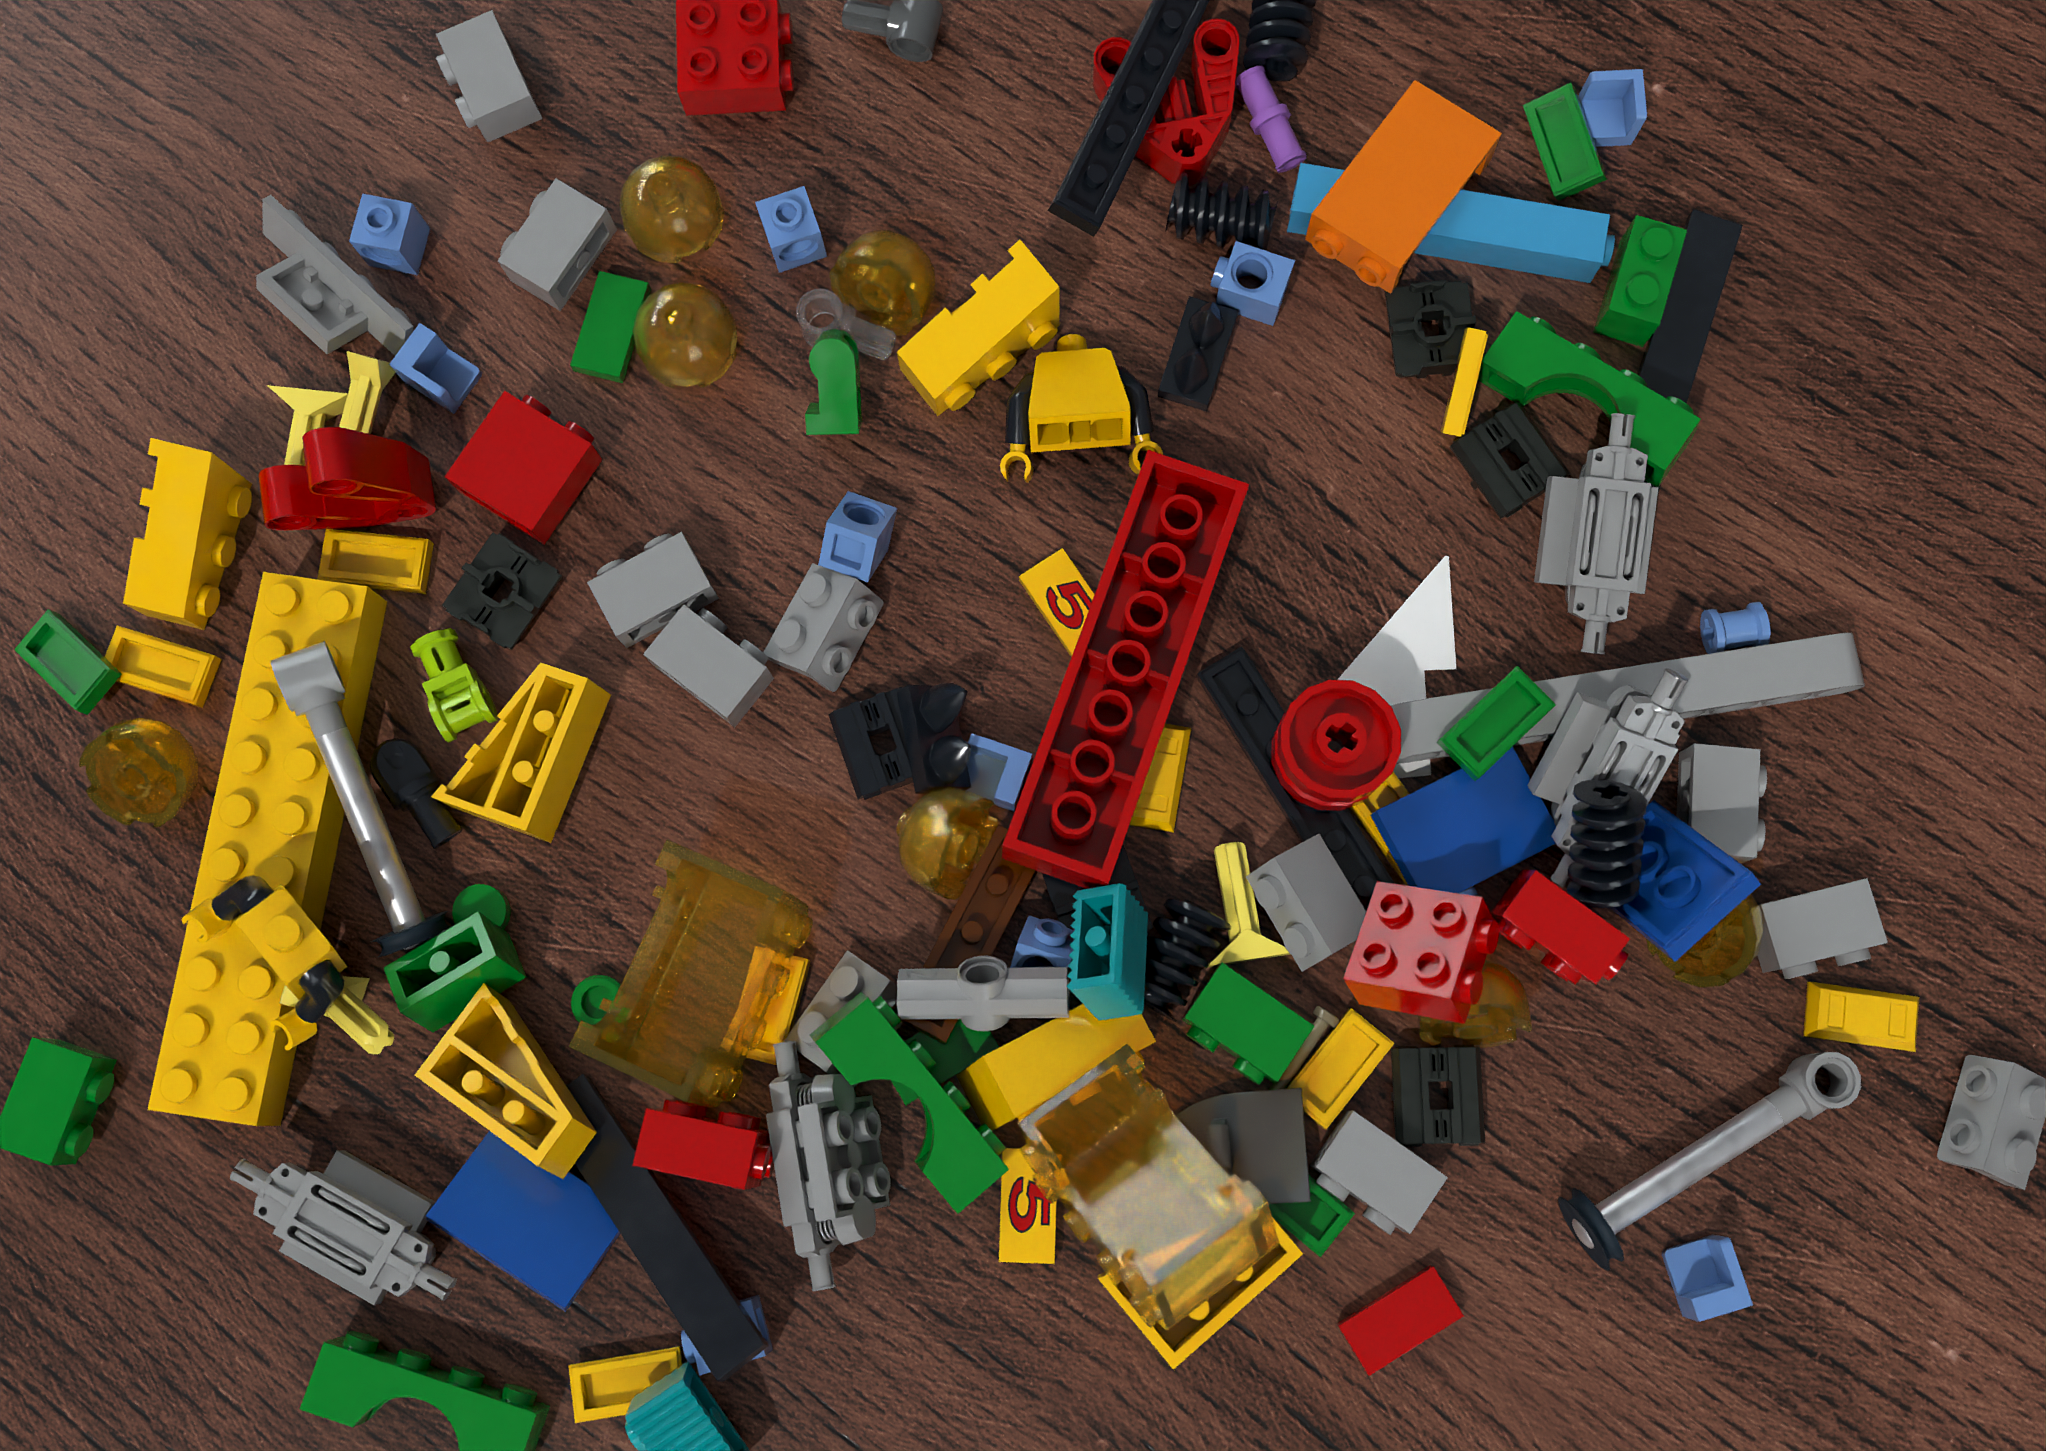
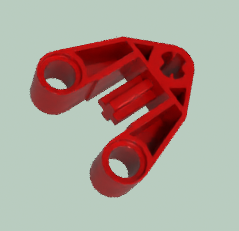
M1210 19L1203 22L1197 28L1194 35L1191 70L1195 84L1194 95L1199 116L1193 117L1185 79L1177 81L1176 77H1173L1159 105L1163 123L1157 124L1154 115L1135 154L1136 157L1173 184H1176L1181 172L1188 173L1189 186L1196 184L1205 175L1229 133L1239 53V34L1236 27L1223 19ZM1111 37L1103 40L1094 52L1093 88L1101 102L1115 76L1108 73L1106 69L1112 66H1120L1131 43L1122 37ZM1217 48L1225 54L1212 56L1206 53L1205 50ZM1182 152H1189V156L1183 157Z
M324 427L306 432L302 437L306 466L277 465L265 468L258 474L264 525L271 530L362 528L430 516L436 511L429 458L405 442L347 428Z

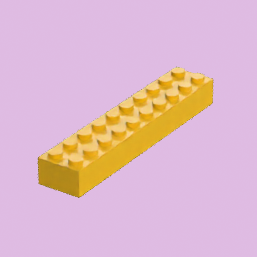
M263 572L190 911L206 899H214L240 879L254 875L264 879L272 890L280 884L283 885L316 927L321 930L345 811L306 715L296 716L295 711H290L277 683L270 661L325 641L346 691L343 693L345 699L337 703L355 747L358 749L387 607V601L368 586ZM233 919L230 920L228 926L205 943L197 941L203 935L200 926L196 922L189 920L147 1110L252 1126H281L297 1046L286 1050L284 1048L288 1044L286 1032L280 1029L272 1033L270 1031V1023L295 1009V1007L279 1003L285 984Z

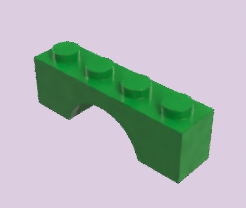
M1516 311L1483 357L1478 381L1514 403L1520 402L1522 407L1544 395L1569 393L1584 397L1596 404L1605 413L1610 423L1612 413L1635 415L1630 448H1635L1648 455L1645 481L1655 487H1659L1694 437L1701 418L1694 415L1692 408L1684 401L1672 396L1665 398L1649 389L1647 383L1636 373L1626 369L1619 371L1601 361L1600 355L1588 345L1583 343L1572 344L1556 334L1555 329L1545 320L1535 316L1528 318Z
M860 992L813 1031L810 1037L850 1085L868 1080L885 1079L899 1082L916 1093L924 1110L925 1135L914 1162L954 1211L959 1214L1009 1170L998 1156L1006 1148L985 1123L976 1129L963 1114L971 1105L951 1081L941 1087L931 1075L929 1070L936 1065V1062L916 1039L907 1045L894 1030V1027L901 1020L885 1000L879 996L871 1002L866 995Z
M347 1331L345 1337L341 1336L323 1342L299 1409L350 1427H355L371 1420L383 1405L391 1399L401 1397L416 1398L435 1406L447 1417L457 1436L459 1451H535L550 1405L535 1401L537 1393L526 1387L505 1384L502 1390L484 1384L485 1376L475 1370L452 1366L451 1371L448 1372L430 1366L432 1357L410 1349H399L398 1354L378 1348L380 1340L373 1336L355 1331Z

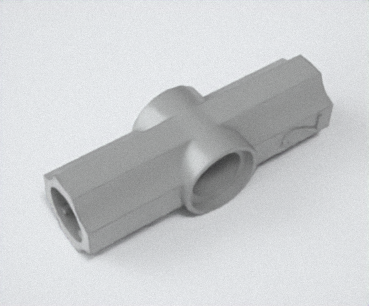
M976 956L965 960L958 968L899 969L897 978L898 1016L901 1019H961L967 1028L975 1031L998 1029L1003 1027L1010 1018H1069L1068 967L1007 968V965L999 958Z

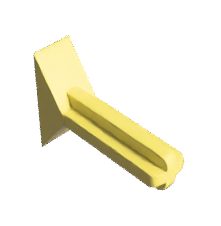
M347 351L351 384L339 427L371 434L382 390L393 377L395 371L389 365L390 362Z
M267 385L294 409L284 465L306 466L303 435L310 430L324 428L326 421L343 413L348 393Z
M1230 842L1215 847L1214 855L1226 922L1231 925V929L1228 930L1230 943L1209 962L1210 965L1208 967L1219 966L1221 963L1227 965L1290 955L1284 946L1261 935L1254 891L1246 879V876L1250 874V868L1244 843Z
M342 976L344 988L340 996L323 1016L330 1017L369 1054H380L384 1046L392 1045L394 1034L389 1030L388 1024L362 1002L370 978ZM285 985L279 1003L295 1007L299 1000Z

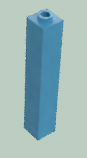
M1300 163L1287 232L1306 235L1312 212L1345 170ZM1461 190L1414 253L1591 283L1599 268L1609 265L1613 254L1615 236L1607 234L1610 214Z

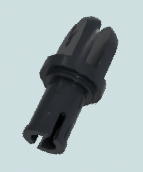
M393 738L383 741L372 754L370 770L374 780L395 810L401 809L403 812L409 810L430 840L433 849L444 845L459 835L463 830L462 827L457 824L444 803L431 797L439 788L438 784L441 780L421 751L408 740Z

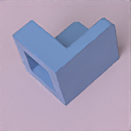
M1643 69L1593 71L1589 74L1578 97L1595 146L1631 145L1647 118Z
M421 323L418 324L389 363L391 368L405 383L453 414L482 376V372L478 367L448 349L435 332Z
M971 733L968 744L972 747L967 764L971 788L961 794L1015 812L1033 763L1032 753Z
M1709 1235L1662 1251V1258L1682 1317L1700 1322L1753 1306L1729 1237Z

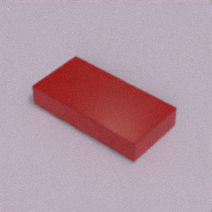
M1429 1265L1336 1325L1365 1373L1370 1376L1461 1319L1464 1315L1434 1266Z

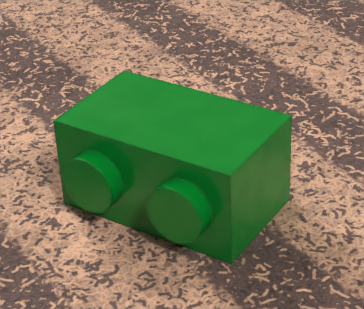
M1639 215L1635 216L1620 240L1593 333L1640 347L1646 344L1660 325L1687 233L1686 229Z
M479 911L383 967L399 1012L432 1033L457 1019L483 983L501 993L526 978L509 933Z
M1221 963L1216 968L1182 1018V1021L1191 1026L1186 1033L1188 1037L1212 1053L1215 1052L1218 1046L1237 1058L1232 1067L1258 1085L1261 1084L1264 1078L1272 1083L1279 1081L1315 1027L1224 963Z
M32 1037L0 1115V1148L50 1166L76 1164L78 1158L86 1152L92 1141L94 1130L91 1124L99 1104L107 1099L113 1088L114 1074L112 1071L117 1059L59 1039Z

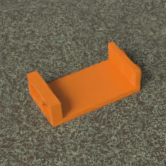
M1414 80L1312 212L1305 240L1310 242L1320 255L1328 259H1336L1354 270L1364 283L1374 287L1379 286L1391 294L1398 284L1404 265L1473 173L1481 175L1490 163L1502 133Z

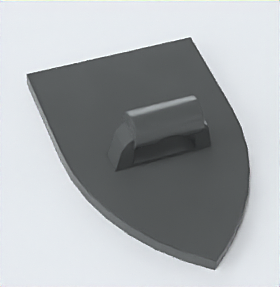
M1301 1088L1237 1092L1202 1100L1170 1119L1152 1137L1140 1154L1145 1162L1165 1181L1195 1198L1210 1203L1228 1206H1251L1311 1202Z

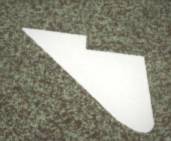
M1449 556L1443 557L1338 680H1353L1372 688L1391 706L1426 699L1424 670L1456 669ZM1330 741L1328 747L1336 753L1341 750V746L1335 741ZM1430 759L1396 764L1393 772L1398 778L1431 775Z

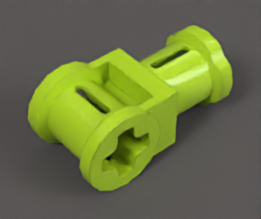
M451 628L428 633L418 638L410 646L414 657L421 658L430 679L422 683L428 697V708L436 727L447 742L456 740L457 733L485 720L488 723L499 720L494 702L485 685L479 679L476 670L463 663L456 647V642L459 638L455 629Z

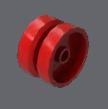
M1327 680L1305 689L1287 708L1271 741V763L1281 786L1296 801L1316 810L1342 811L1363 803L1393 773L1401 754V728L1392 707L1374 689L1353 680ZM1330 741H1335L1341 746V750L1338 753L1328 747Z

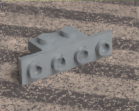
M272 195L263 198V235L288 258L256 275V289L327 355L368 331L395 356L413 332V325L408 316L401 309L393 308L376 292L372 283L365 276L356 274L340 259L337 251L329 243L322 242L306 228L297 213L287 210Z

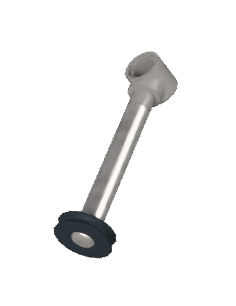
M323 641L271 660L274 675L290 711H295L296 716L306 715L392 926V932L371 941L381 945L382 951L378 957L403 949L418 947L429 941L432 937L453 927L447 925L444 920L445 914L448 911L427 918L424 917L337 703L345 699L343 693L346 691L326 642Z
M1822 1052L1797 1057L1789 1064L1786 1073L1779 1078L1780 1088L1600 1203L1594 1205L1583 1192L1576 1188L1571 1190V1200L1559 1197L1558 1205L1563 1218L1591 1259L1602 1269L1610 1270L1609 1260L1611 1258L1620 1262L1624 1261L1623 1251L1615 1236L1616 1233L1799 1116L1811 1120L1826 1109H1838L1850 1105L1857 1098L1861 1089V1075L1857 1066L1849 1057L1838 1052ZM1820 1067L1827 1072L1830 1079V1087L1825 1095L1817 1089L1815 1084V1074Z

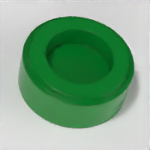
M475 884L465 888L455 899L452 909L455 925L479 911L504 930L511 916L510 903L504 893L485 884Z
M593 975L577 985L572 994L571 1008L576 1020L583 1026L593 1030H608L617 1026L625 1018L629 1008V997L625 987L618 980L605 975Z

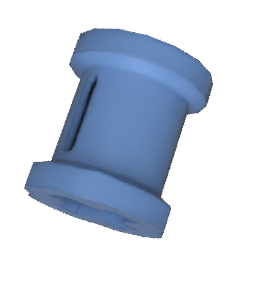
M1761 602L1749 603L1744 610L1718 613L1716 609L1704 610L1701 614V638L1707 654L1724 652L1726 649L1744 646L1756 647L1769 644L1771 635L1770 622Z

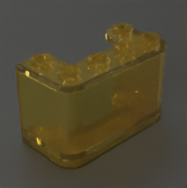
M666 840L655 863L656 866L667 872L666 888L656 885L652 894L661 899L614 1001L603 998L599 1006L600 1009L607 1012L606 1015L593 1025L581 1021L569 1047L686 1102L715 1108L723 1101L730 1102L737 1094L743 1080V1072L740 1071L748 1051L754 1050L763 1038L767 1025L766 1020L763 1018L772 999L779 998L783 993L790 976V970L787 968L795 948H801L807 941L812 929L813 919L808 917L807 904L785 890L670 840Z
M1126 1044L1017 1123L1026 1142V1145L1020 1148V1152L1035 1174L1032 1178L1048 1202L1053 1204L1059 1199L1069 1211L1063 1217L1075 1236L1083 1244L1091 1239L1101 1251L1096 1255V1259L1107 1276L1115 1285L1121 1281L1124 1282L1133 1295L1129 1298L1130 1302L1142 1320L1150 1328L1159 1323L1165 1330H1169L1279 1245V1240L1267 1200L1249 1180L1242 1184V1181L1236 1174H1233L1231 1177L1228 1176L1170 1110L1165 1094L1159 1088L1155 1090L1148 1081L1144 1082L1141 1073L1146 1068L1144 1062Z

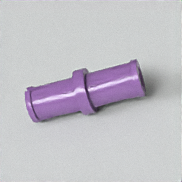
M1255 66L1241 73L1236 78L1235 86L1239 89L1253 118L1250 125L1254 134L1262 136L1278 173L1297 167L1306 160L1307 155L1302 150L1288 121L1291 114L1286 104L1279 103L1265 74L1264 67Z

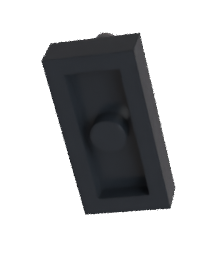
M1189 296L1157 397L1207 412L1237 320V310L1217 305L1215 302H1207Z
M941 683L935 686L908 684L897 692L915 794H961L971 788L967 764L972 747L962 739L958 715L963 708L968 691L957 684Z

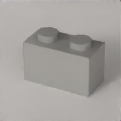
M492 10L436 34L444 51V54L437 56L436 59L449 86L458 83L463 96L455 99V102L468 128L477 125L488 143L543 119L506 36Z
M555 179L547 191H542L536 196L530 208V215L519 231L513 232L507 237L501 248V256L498 259V263L511 282L561 311L611 240L617 228L607 208L560 180Z
M682 532L674 536L672 534H664L652 539L644 546V552L627 561L625 559H617L607 563L598 570L597 577L587 582L615 636L626 648L664 629L683 604L695 612L719 599L691 545Z
M683 604L643 655L654 667L735 728L774 679L765 666L769 658L746 639L739 646L723 634L728 627L705 608H702L696 614Z
M1694 743L1679 752L1676 817L1740 864L1757 858V851L1762 850L1765 841V823L1763 819H1758L1759 798L1763 797L1767 786V770L1764 765H1760L1761 749Z
M1320 834L1277 855L1246 876L1258 902L1264 907L1283 939L1285 948L1293 956L1302 972L1357 940L1366 910Z
M1868 878L1744 909L1762 972L1766 973L1782 969L1784 979L1818 972L1815 961L1833 956L1837 966L1871 959L1869 947L1888 943Z
M1346 1111L1309 1165L1320 1173L1316 1180L1318 1185L1342 1202L1345 1201L1349 1194L1367 1206L1362 1216L1389 1235L1392 1234L1395 1228L1411 1234L1448 1178L1355 1111Z

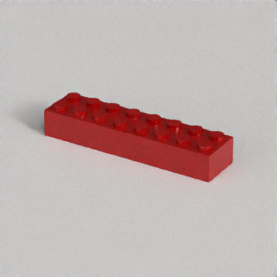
M1151 450L1147 451L1004 839L1002 859L1086 889L1109 885L1249 484Z

